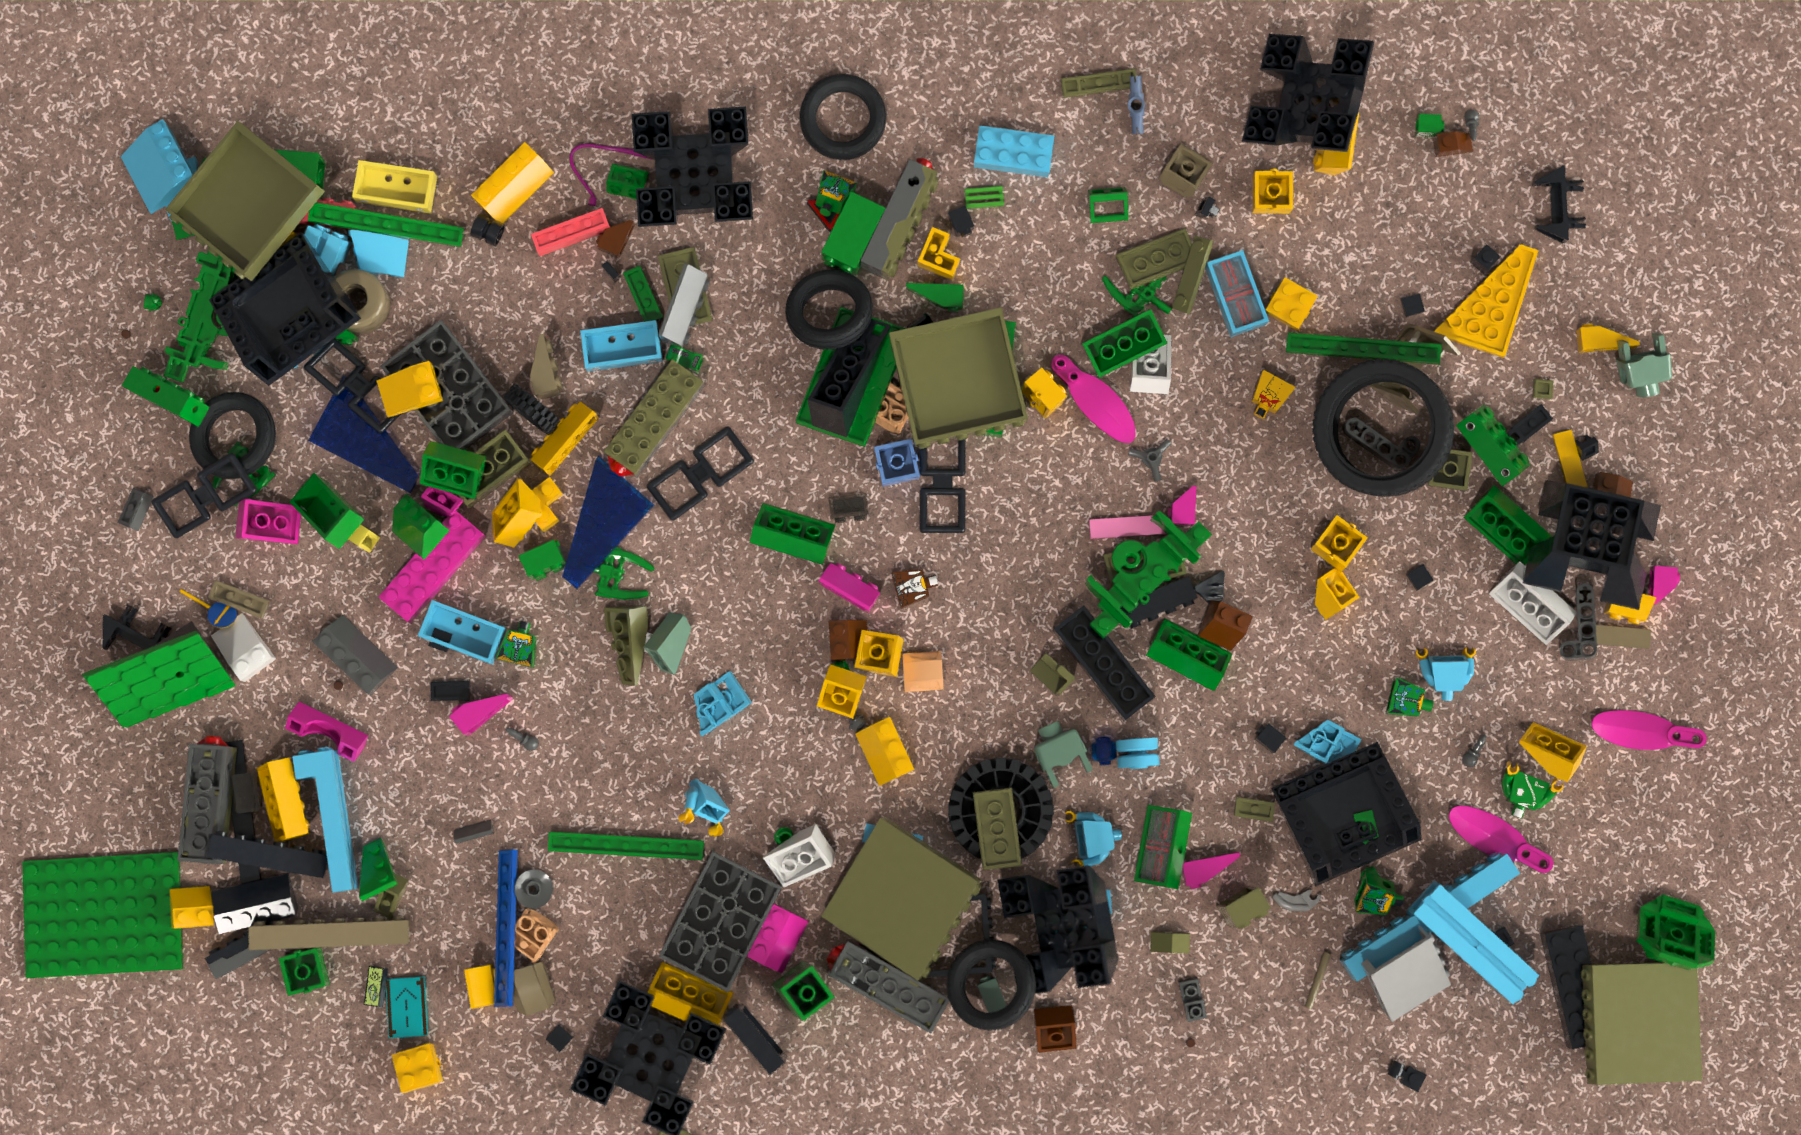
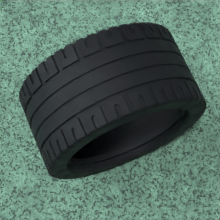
M1390 359L1360 362L1358 365H1352L1348 369L1343 370L1341 374H1338L1334 380H1331L1329 386L1323 390V394L1319 397L1320 400L1316 404L1312 423L1315 448L1327 471L1348 488L1378 497L1400 496L1415 491L1424 486L1426 482L1431 481L1438 474L1439 469L1441 470L1444 463H1446L1454 438L1452 410L1439 386L1416 367L1405 362ZM1380 382L1399 383L1413 389L1424 401L1431 421L1429 441L1421 457L1406 470L1388 476L1368 475L1357 469L1346 458L1338 438L1339 418L1348 400L1362 388Z

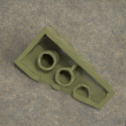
M647 606L604 607L605 627L607 633L612 632L614 638L611 647L619 655L616 664L622 684L636 686L639 682L648 628Z

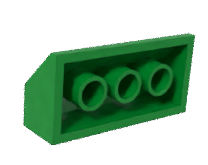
M1147 309L1081 343L1099 378L1168 344L1151 309Z
M1495 485L1464 516L1466 521L1515 564L1519 561L1524 565L1527 564L1530 548L1552 536Z
M762 503L753 525L749 543L823 565L836 525Z
M1164 618L1146 656L1203 685L1205 688L1215 691L1226 672L1232 653Z

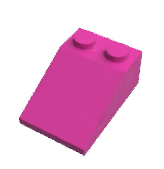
M244 499L238 505L235 539L298 544L301 514L292 505Z
M503 694L463 705L458 704L451 710L452 714L449 717L464 735L469 736L514 698L509 694Z

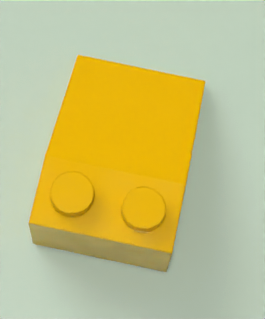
M430 361L410 366L377 380L388 418L443 401L433 364Z
M1535 722L1530 725L1519 741L1523 748L1550 775L1566 782L1570 780L1581 764L1587 747Z

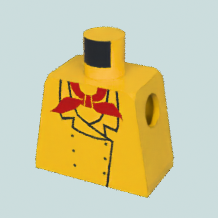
M1263 370L1259 376L1252 402L1258 405L1254 415L1264 419L1268 411L1275 414L1293 392L1295 386Z

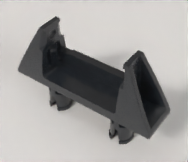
M1565 165L1532 184V186H1551L1552 224L1536 225L1534 230L1563 244L1569 240V229L1586 228V224L1579 223L1586 220L1585 217H1568L1567 192H1583L1584 187L1576 185H1581L1584 180H1567Z
M127 604L120 619L116 620L109 615H103V649L108 650L119 634L122 638L146 650L165 639L172 628L168 626L165 628V624L160 623L153 637L145 636L131 628L130 623L138 609H132V606Z

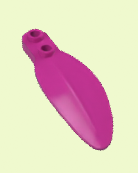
M1065 355L1055 356L1051 361L1052 371L1069 387L1073 400L1084 415L1113 439L1122 443H1131L1136 436L1135 425L1120 397L1098 378L1082 372ZM1059 361L1064 362V365L1058 366L1057 363ZM1074 374L1078 378L1076 380H1072L1070 376Z
M1607 711L1593 717L1591 722L1592 729L1598 736L1613 744L1631 749L1658 750L1670 746L1697 749L1703 747L1707 741L1706 734L1700 729L1675 726L1664 718L1639 711ZM1675 732L1679 734L1678 740L1673 738ZM1694 735L1699 738L1697 743L1692 740Z
M1456 806L1450 810L1448 817L1455 831L1478 850L1488 855L1495 852L1508 854L1512 861L1521 862L1540 873H1547L1552 870L1554 865L1552 857L1529 845L1519 831L1499 817L1469 806ZM1524 850H1527L1529 852V856L1527 858L1522 856V852ZM1541 860L1546 861L1545 867L1540 866L1539 862Z

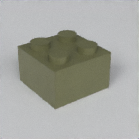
M1451 450L1447 456L1446 463H1444L1441 470L1439 469L1438 474L1428 482L1427 486L1467 491L1473 452Z

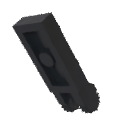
M1541 404L1511 427V430L1506 434L1510 437L1514 433L1518 437V440L1515 442L1519 445L1548 424L1553 418Z

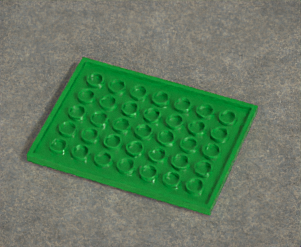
M178 852L22 861L25 979L183 969L182 928H171L170 889L180 888Z

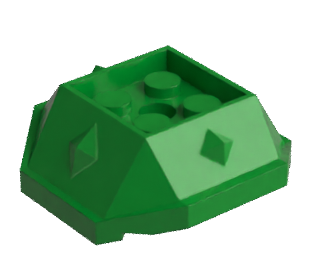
M1662 894L1655 900L1640 907L1637 913L1636 941L1642 945L1647 958L1686 970L1712 965L1715 960V930L1710 921L1703 915L1704 912L1699 905Z

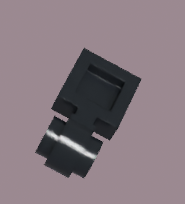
M1395 1060L1393 1064L1390 1063L1387 1069L1389 1076L1397 1080L1399 1077H1402L1400 1083L1416 1092H1419L1427 1076L1411 1066H1407L1405 1071L1404 1065Z

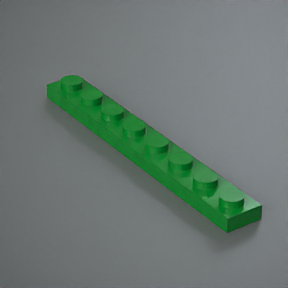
M315 203L309 210L308 222L460 248L464 230L463 227L322 203Z
M1288 333L1286 353L1371 360L1390 359L1400 362L1440 365L1442 344Z
M549 832L548 851L703 860L704 841Z

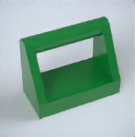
M1126 187L1088 190L1090 223L1128 221V192ZM1123 201L1124 213L1094 216V202Z

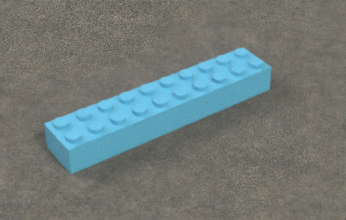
M1500 852L1491 854L1486 858L1487 862L1476 864L1470 869L1472 872L1466 875L1461 874L1454 879V884H1447L1443 888L1468 909L1520 874L1508 854ZM1407 910V915L1401 918L1400 916L1396 917L1390 922L1391 925L1389 927H1382L1374 932L1375 936L1371 939L1365 938L1358 943L1359 947L1352 950L1350 948L1341 954L1342 958L1339 960L1352 980L1358 982L1367 976L1361 965L1362 962L1368 959L1376 969L1423 939L1419 934L1420 930L1418 927L1421 926L1425 932L1429 931L1432 933V931Z

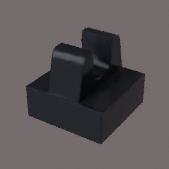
M1209 196L1203 198L1195 216L1199 218L1207 216L1216 217L1219 209L1213 205L1215 199Z
M1585 435L1584 442L1580 443L1578 439L1575 441L1579 458L1582 461L1599 453V444L1595 437L1591 438L1589 435Z

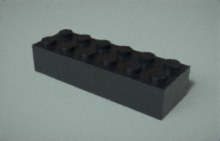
M1083 605L1052 631L1120 718L1125 721L1156 696L1107 635L1103 639L1090 626V623L1095 618Z
M1583 925L1540 933L1566 1046L1569 1049L1586 1047L1581 972L1582 965H1592Z

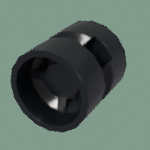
M480 213L472 225L470 236L478 240L484 238L485 243L495 247L504 233L505 224L497 220L491 222L490 217Z

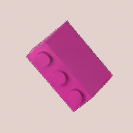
M837 562L835 565L830 563L818 580L819 584L869 613L880 595V592L877 591L879 587L870 582L867 585L861 581L862 577L854 572L850 575L845 572L846 568Z
M773 904L747 957L777 972L783 973L809 921Z

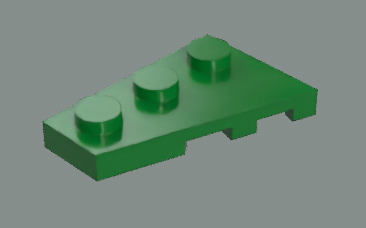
M381 838L363 846L359 890L361 901L398 885L385 844Z

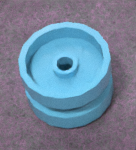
M1158 738L1115 741L1116 751L1128 752L1129 754L1117 758V768L1142 769L1148 768V766L1160 765L1158 754H1147V751L1159 748Z

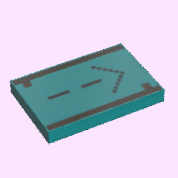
M425 976L387 979L388 1037L401 1038L429 1035Z

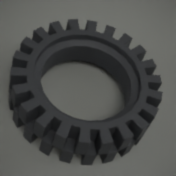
M513 384L503 396V399L514 410L547 435H550L560 423V420L547 407L516 384Z

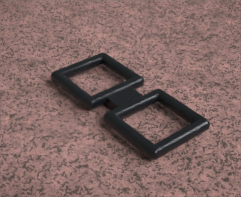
M334 338L304 365V370L335 396H339L345 389L349 391L354 397L348 402L347 406L376 432L382 434L401 414L387 417L379 424L357 405L378 385L377 380L382 378L376 375L370 381L366 380L361 375L366 369V365ZM333 347L356 366L337 387L314 368Z
M730 427L723 428L693 451V455L698 460V463L690 469L683 460H680L647 484V489L671 521L676 520L707 497L708 493L702 486L707 480L711 478L717 487H721L753 464L754 459ZM727 436L742 455L744 461L720 478L702 453ZM681 469L698 494L673 511L656 487Z
M966 439L958 440V469H927V448L920 449V475L933 476V488L920 489L919 530L921 533L965 532V489L952 488V476H964L966 473ZM927 495H958V526H927Z
M229 453L199 471L197 477L202 486L196 490L193 489L189 481L184 480L152 499L153 507L174 538L177 539L210 520L211 515L205 506L212 502L215 503L219 511L223 512L257 491L234 453ZM231 462L247 489L223 502L207 476ZM185 489L201 516L177 529L161 503Z

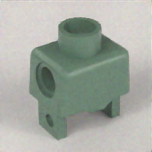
M1659 332L1652 333L1654 350L1630 355L1629 342L1624 340L1617 341L1619 358H1616L1620 382L1630 388H1635L1637 397H1650L1659 394V383L1669 381L1672 378L1671 354L1666 352L1664 335Z
M1057 721L1038 730L1043 742L1034 747V752L1042 772H1046L1053 788L1059 786L1052 770L1054 766H1066L1072 763L1075 757L1079 756L1086 773L1093 770L1085 754L1087 749L1075 729H1069L1064 732L1060 722Z

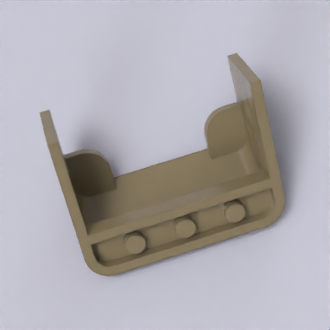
M1413 324L1405 326L1394 340L1442 344L1441 358L1445 352L1457 356L1461 354L1445 335ZM1405 362L1419 370L1424 365L1423 363ZM1380 382L1369 385L1397 407L1418 414L1419 410L1410 402L1412 394L1406 389L1407 386L1394 382Z

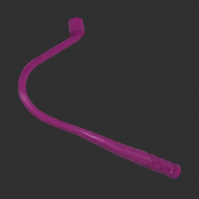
M598 144L577 145L571 150L569 156L573 172L591 195L588 205L591 206L596 205L597 198H595L594 193L574 166L573 154L580 148L592 147L650 159L635 153L634 149Z

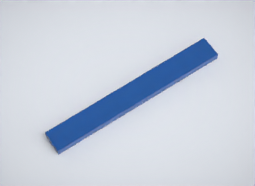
M515 849L500 850L498 857L494 1007H513L516 916L514 887L517 880V850Z

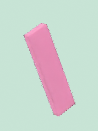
M1153 516L1089 520L1090 539L1164 535L1166 533L1158 525L1150 521Z

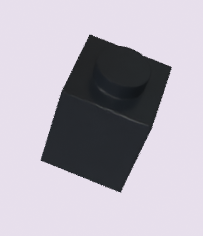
M966 206L948 212V219L956 237L961 235L963 238L972 234L974 224Z
M1486 244L1470 263L1481 273L1485 274L1501 256Z
M1269 723L1265 726L1261 725L1255 732L1257 735L1255 740L1272 754L1287 739Z

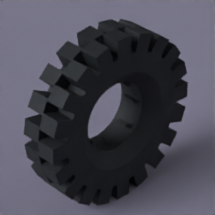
M993 758L981 761L966 770L952 789L948 804V817L952 832L960 845L979 859H981L973 798V793L1012 788V794L1016 795L1021 804L1019 808H1022L1019 822L1016 820L1021 859L1033 853L1044 842L1051 829L1054 805L1052 804L1050 789H1048L1046 782L1036 770L1021 761L1008 758Z

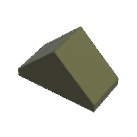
M1151 932L1150 952L1189 953L1190 934Z

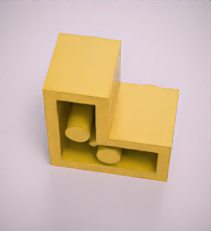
M932 227L918 259L917 266L953 280L960 263V258L944 252L950 234Z
M550 477L532 490L540 499V506L542 508V515L535 522L544 533L559 522L558 518L549 508V505L564 495Z

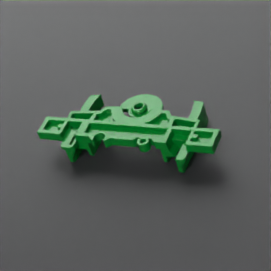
M207 251L208 254L199 252L196 262L201 264L202 268L199 276L194 281H198L200 287L198 290L190 289L192 296L186 310L188 318L180 317L178 319V324L184 328L179 330L176 340L179 341L180 346L185 347V350L183 352L168 346L165 348V353L171 356L163 376L184 383L190 365L198 368V366L204 364L211 368L228 369L227 365L229 362L217 361L206 357L209 348L212 347L211 344L215 343L218 335L228 336L217 314L216 319L222 325V329H219L214 324V308L209 299L233 282L236 269L233 266L231 268L227 267L221 262L223 259L221 256L215 257L209 251Z
M1158 511L1151 517L1150 521L1158 525L1167 536L1162 538L1159 543L1153 541L1147 547L1135 540H1126L1119 543L1112 553V565L1118 574L1112 580L1113 587L1109 591L1095 581L1092 575L1087 578L1085 585L1095 597L1101 600L1097 607L1102 611L1090 623V626L1103 639L1119 623L1124 628H1128L1133 621L1120 609L1121 607L1128 613H1131L1138 606V601L1142 605H1146L1150 599L1147 594H1151L1164 581H1170L1171 577L1168 576L1167 571L1173 570L1177 574L1178 567L1186 560L1196 564L1201 559V555L1196 550L1212 534L1199 521L1184 533L1165 514ZM1141 551L1144 559L1143 566L1135 572L1123 570V566L1133 569L1139 565L1141 558L1138 552ZM1133 557L1134 562L1129 563L1127 558Z

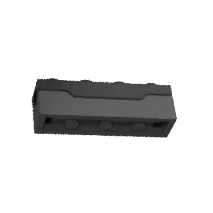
M275 921L265 923V926H273ZM248 930L243 933V938L239 940L234 938L226 942L227 946L221 950L217 947L208 952L210 956L206 957L205 960L215 979H218L272 949L249 950Z

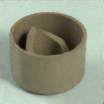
M361 269L346 270L334 277L347 296L358 291L367 295L366 305L357 311L361 319L346 330L360 335L374 332L380 328L387 320L391 308L390 296L384 285L373 274Z

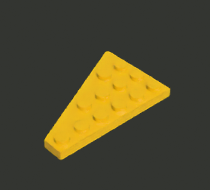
M1520 244L1434 332L1445 335L1450 341L1504 358L1539 250Z

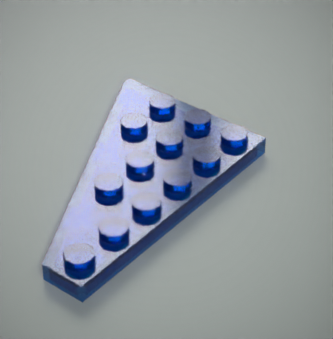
M343 375L339 384L346 378V376ZM346 389L339 396L332 395L308 441L411 494L419 479V475L388 432L385 430L382 434H379L347 406L354 396ZM362 399L357 405L381 424L364 399Z
M599 456L595 460L562 578L576 590L654 507V504L627 480L610 470L609 465Z

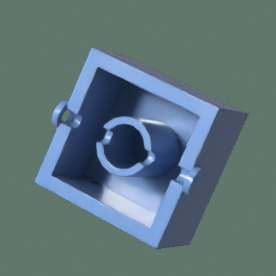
M912 439L874 447L877 461L876 467L879 470L882 487L920 479L917 465L918 456L914 452Z

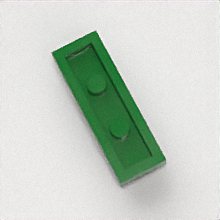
M641 266L624 272L623 275L643 321L663 319Z

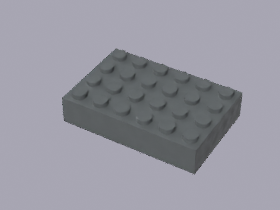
M442 320L380 366L389 376L426 361H430L433 364L443 401L415 409L414 411L441 444L466 450L513 414L507 403Z
M712 851L659 957L729 992L782 886Z

